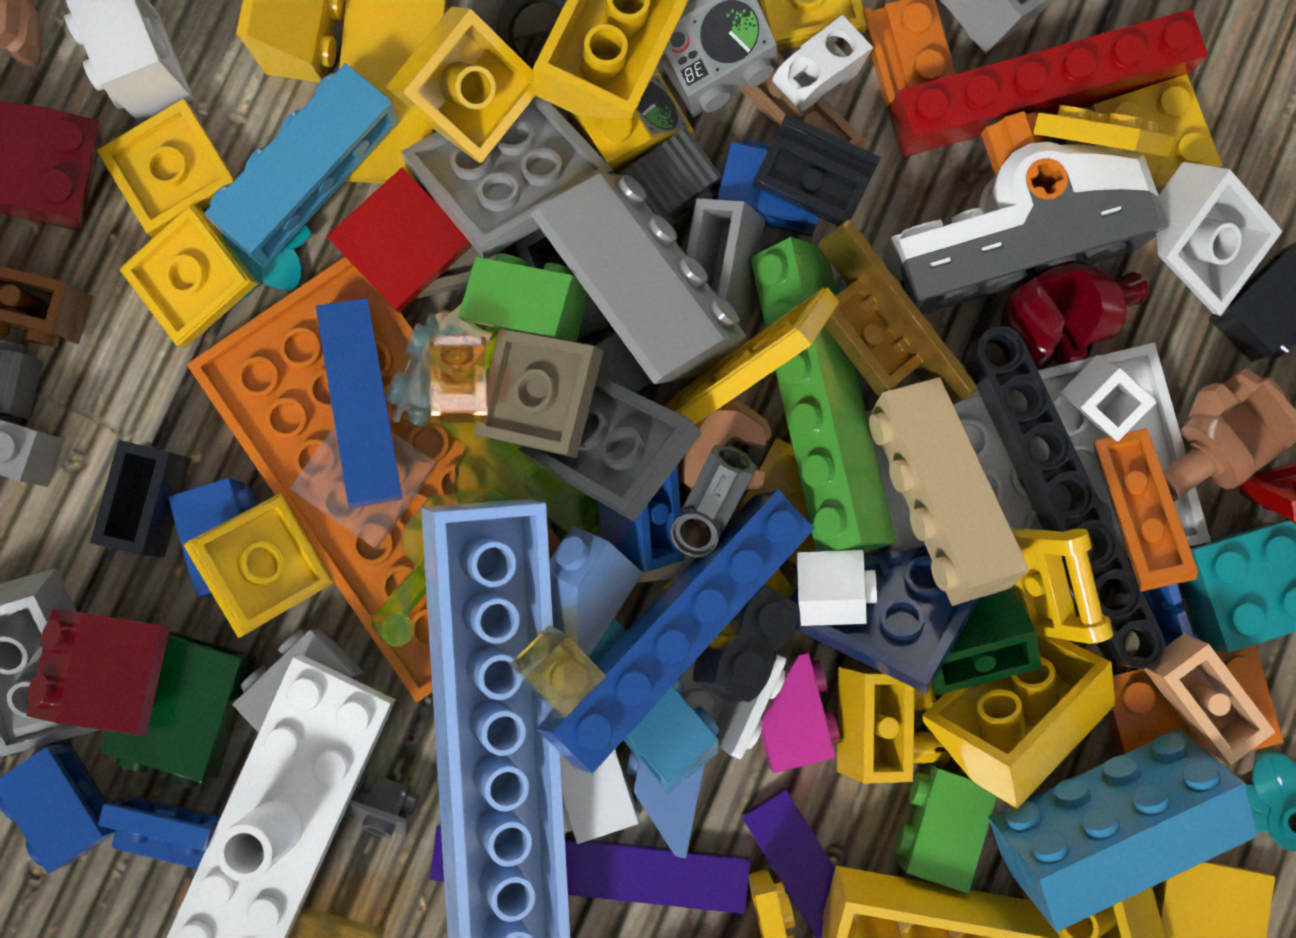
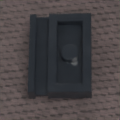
M785 114L782 124L754 178L752 187L836 226H840L846 220L851 221L881 157L791 115Z

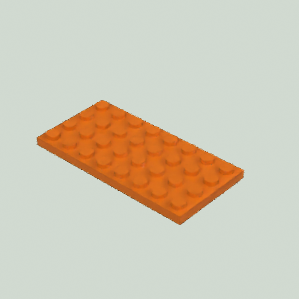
M344 256L186 365L275 496L280 493L282 494L326 571L415 702L418 703L433 693L421 507L531 498L489 438L473 434L476 419L402 313H398ZM368 298L403 499L349 509L316 306ZM547 522L550 560L561 541Z

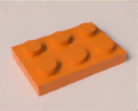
M1256 644L1230 653L1215 652L1276 731L1253 750L1284 743ZM1130 668L1112 673L1115 706L1107 714L1119 756L1153 741L1160 735L1168 734L1177 729H1181L1203 748L1144 669ZM1211 754L1215 759H1220L1215 755Z

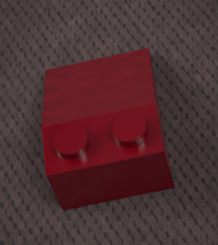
M0 101V213L82 232L99 155L96 150L100 148L102 141L99 120L43 106Z

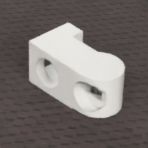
M842 15L801 45V49L780 66L772 81L800 111L806 110L839 83L844 85L856 77L872 51L873 46ZM838 37L845 39L850 44L851 55L847 56L835 44Z

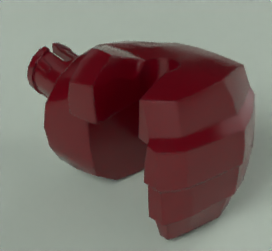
M1083 262L1064 263L1047 270L1020 286L1011 295L1002 310L1001 326L1010 327L1020 334L1037 368L1042 367L1052 354L1058 365L1083 360L1087 357V345L1112 339L1120 333L1126 322L1127 307L1146 301L1149 292L1148 284L1145 280L1136 285L1129 286L1130 283L1141 279L1142 275L1137 272H1130L1123 277L1114 279L1105 269Z

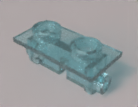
M429 313L424 326L418 323L415 325L406 347V353L412 355L404 374L398 371L395 373L386 395V401L391 402L390 407L393 421L399 422L403 411L409 413L407 416L409 422L421 427H426L429 420H435L448 385L431 378L435 370L453 377L463 351L467 346V342L463 340L466 335L464 329L447 323L444 331L438 329V321L435 314Z

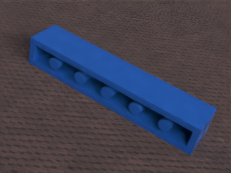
M779 489L754 495L730 520L713 552L704 557H696L536 729L574 768L593 774L815 528Z

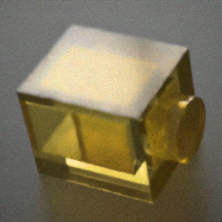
M551 625L509 664L548 706L564 718L606 677L569 635Z

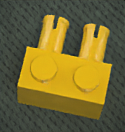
M871 666L838 667L837 726L840 742L837 743V772L863 784L913 782V764H947L950 761L951 755L948 751H940L938 747L944 746L932 732H914V711H927L941 697L936 695L933 684L928 693L925 694Z

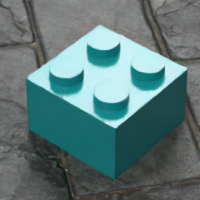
M1290 520L1263 523L1211 539V542L1190 546L1198 569L1197 579L1179 584L1199 640L1208 643L1215 652L1230 653L1296 632L1295 523L1290 522Z

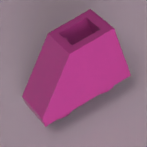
M804 651L794 653L784 668L785 680L783 686L774 699L768 700L760 718L763 722L761 738L768 766L773 774L836 758L832 744L840 742L838 726L832 711L824 713L819 692L827 691L824 672L820 661L811 662L809 653Z

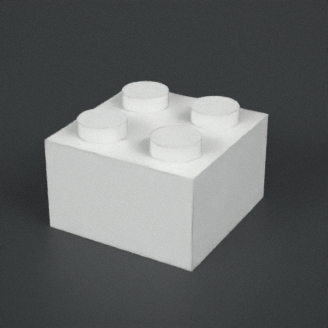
M66 0L71 12L64 15L67 27L79 45H84L89 59L83 61L85 72L98 91L104 89L108 93L112 103L118 110L125 108L140 123L181 99H184L187 103L194 101L162 19L148 0Z

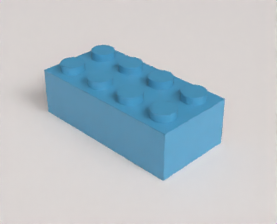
M1181 729L1160 735L1153 741L1126 754L1113 757L1096 768L1072 779L1064 780L1057 786L1025 800L1018 809L1011 805L1008 809L988 817L1005 868L1056 932L1258 837L1245 783Z

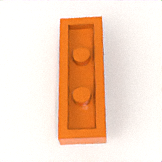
M1144 428L1128 432L1118 442L1111 437L1095 440L1094 453L1140 591L1196 580L1198 569L1148 429Z

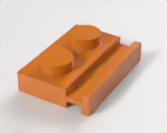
M899 0L887 3L882 8L871 10L870 7L863 9L867 22L865 36L867 41L873 46L870 54L886 109L891 107L898 90L956 74L935 0Z

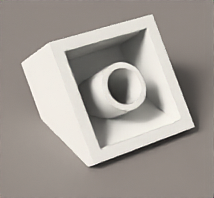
M1183 162L1159 194L1169 228L1156 233L1158 256L1213 314L1221 316L1280 236L1282 230L1230 169Z

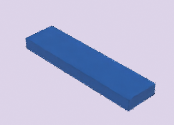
M368 298L317 305L316 312L349 509L402 500Z

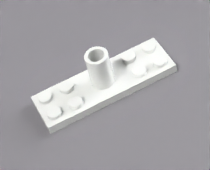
M301 654L292 658L167 938H288L396 699Z

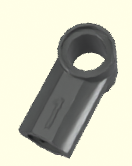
M715 445L712 448L683 508L671 527L672 541L683 554L691 557H704L711 554L717 547L757 469V466L749 459L748 454L733 446L722 447ZM694 519L702 520L709 528L699 526L695 523Z

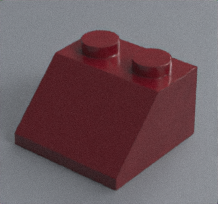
M52 609L50 620L45 625L41 635L42 653L37 673L28 688L29 706L26 716L54 723L146 736L170 627L89 613Z

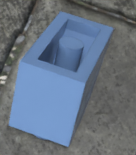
M573 525L549 560L554 649L584 665L643 572L609 541Z
M630 750L626 776L635 777L633 792L676 857L686 859L704 765L670 794H667L634 752Z

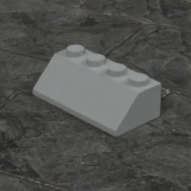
M598 173L533 210L530 215L654 384L705 375L747 337L737 324L739 317L735 309L726 300L715 295L706 283L708 276L704 268L695 259L684 254L675 242L677 234L673 227L664 218L654 214L645 202L647 196L644 189L632 177L628 175Z

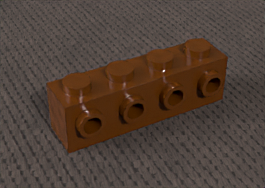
M0 266V335L8 336L10 328L27 331L24 339L57 348L59 340L79 344L93 296L68 282Z

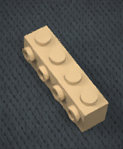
M938 377L882 392L869 415L870 433L874 442L879 446L882 445L890 463L889 475L891 482L899 493H903L911 511L910 523L912 530L918 540L924 541L932 559L931 570L935 583L939 589L946 591L952 606L1011 588L1030 569L941 378Z

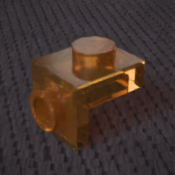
M459 333L430 337L428 364L430 423H486L488 409L485 377V337L467 336Z

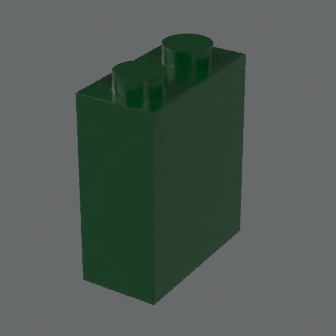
M170 630L146 736L106 731L100 752L118 757L116 765L128 770L146 772L151 767L167 772L166 780L181 786L197 787L199 782L202 783L217 777L239 713L232 704L244 693L240 685L251 675L257 656Z

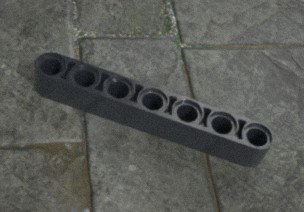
M992 327L973 341L967 349L965 359L967 368L1043 530L1064 532L1073 529H1086L1093 540L1094 550L1089 561L1102 613L1110 618L1114 633L1113 637L1097 643V646L1104 658L1111 661L1113 665L1138 669L1152 667L1160 661L1164 654L1165 641L1162 631L1143 591H1140L1135 574L1024 340L1017 331L1010 327ZM986 343H994L1004 351L1005 362L1003 366L994 365L987 359L984 351ZM1010 389L1019 391L1026 398L1027 409L1024 414L1013 411L1008 405L1007 396ZM1034 436L1040 437L1048 445L1049 457L1046 462H1040L1031 453L1030 443ZM1057 484L1065 486L1071 494V505L1066 511L1060 509L1054 502L1053 491ZM1062 556L1067 581L1074 594L1065 556ZM1105 581L1112 583L1117 593L1116 601L1109 609L1103 605L1099 596L1100 588ZM1130 630H1133L1139 639V649L1132 657H1129L1123 648V638Z

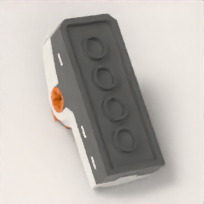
M1025 111L1006 116L999 122L987 126L981 133L995 175L981 191L977 208L957 214L951 218L952 224L943 226L940 219L904 230L901 234L892 236L883 249L884 265L900 281L903 290L922 315H926L1022 286L1036 276L1064 263L1083 262L1092 265L1130 253L1154 239L1157 232L1169 228L1144 154L1108 146L1059 145L1045 142L1043 135L1033 134L1037 120L1035 112L1025 114Z

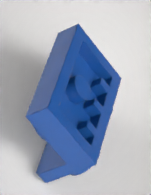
M126 795L103 804L98 826L116 831L112 842V847L115 850L198 869L221 817Z

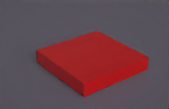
M402 167L326 236L398 313L472 247V244L441 207Z

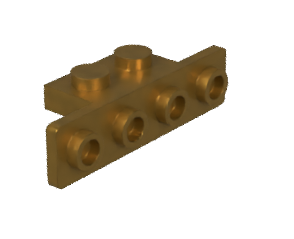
M846 220L818 243L821 251L848 285V287L835 296L839 300V304L824 326L878 397L881 396L882 392L890 391L912 371H914L921 382L940 377L953 405L970 397L977 391L976 384L967 374L963 364L947 348L935 332L931 322L922 315L903 290L900 281L890 273L871 248L868 239L859 232L852 221Z

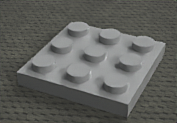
M537 96L532 99L482 163L475 161L438 132L401 151L406 167L482 258L486 259L540 228L530 215L539 205L598 173L614 174L613 169L556 108L550 102Z

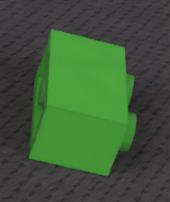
M497 254L496 260L475 257L458 315L459 319L479 332L497 336L500 329H506L565 341H577L589 294L575 278L570 268L555 263H545L543 269L528 267V263L523 259L508 254Z
M927 763L924 774L918 772L911 786L909 802L914 804L909 824L903 823L900 826L895 839L894 854L899 856L897 864L908 874L969 894L990 823L988 817L992 816L997 796L975 784L967 775Z

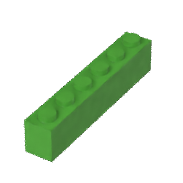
M789 237L750 257L766 328L822 288L826 289L828 287L835 296L838 294L830 261L817 244ZM823 326L812 345L777 368L776 375L809 521L815 528L812 531L816 552L863 550V553L895 544L897 540L855 365L826 327Z

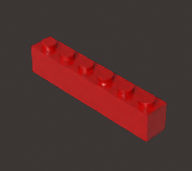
M1193 9L900 89L888 114L902 158L980 137L987 126L999 122L1006 116L1025 111V114L1035 112L1036 117L1038 112L1057 115L1060 105L1084 108L1187 74L1189 76L1208 57V53Z

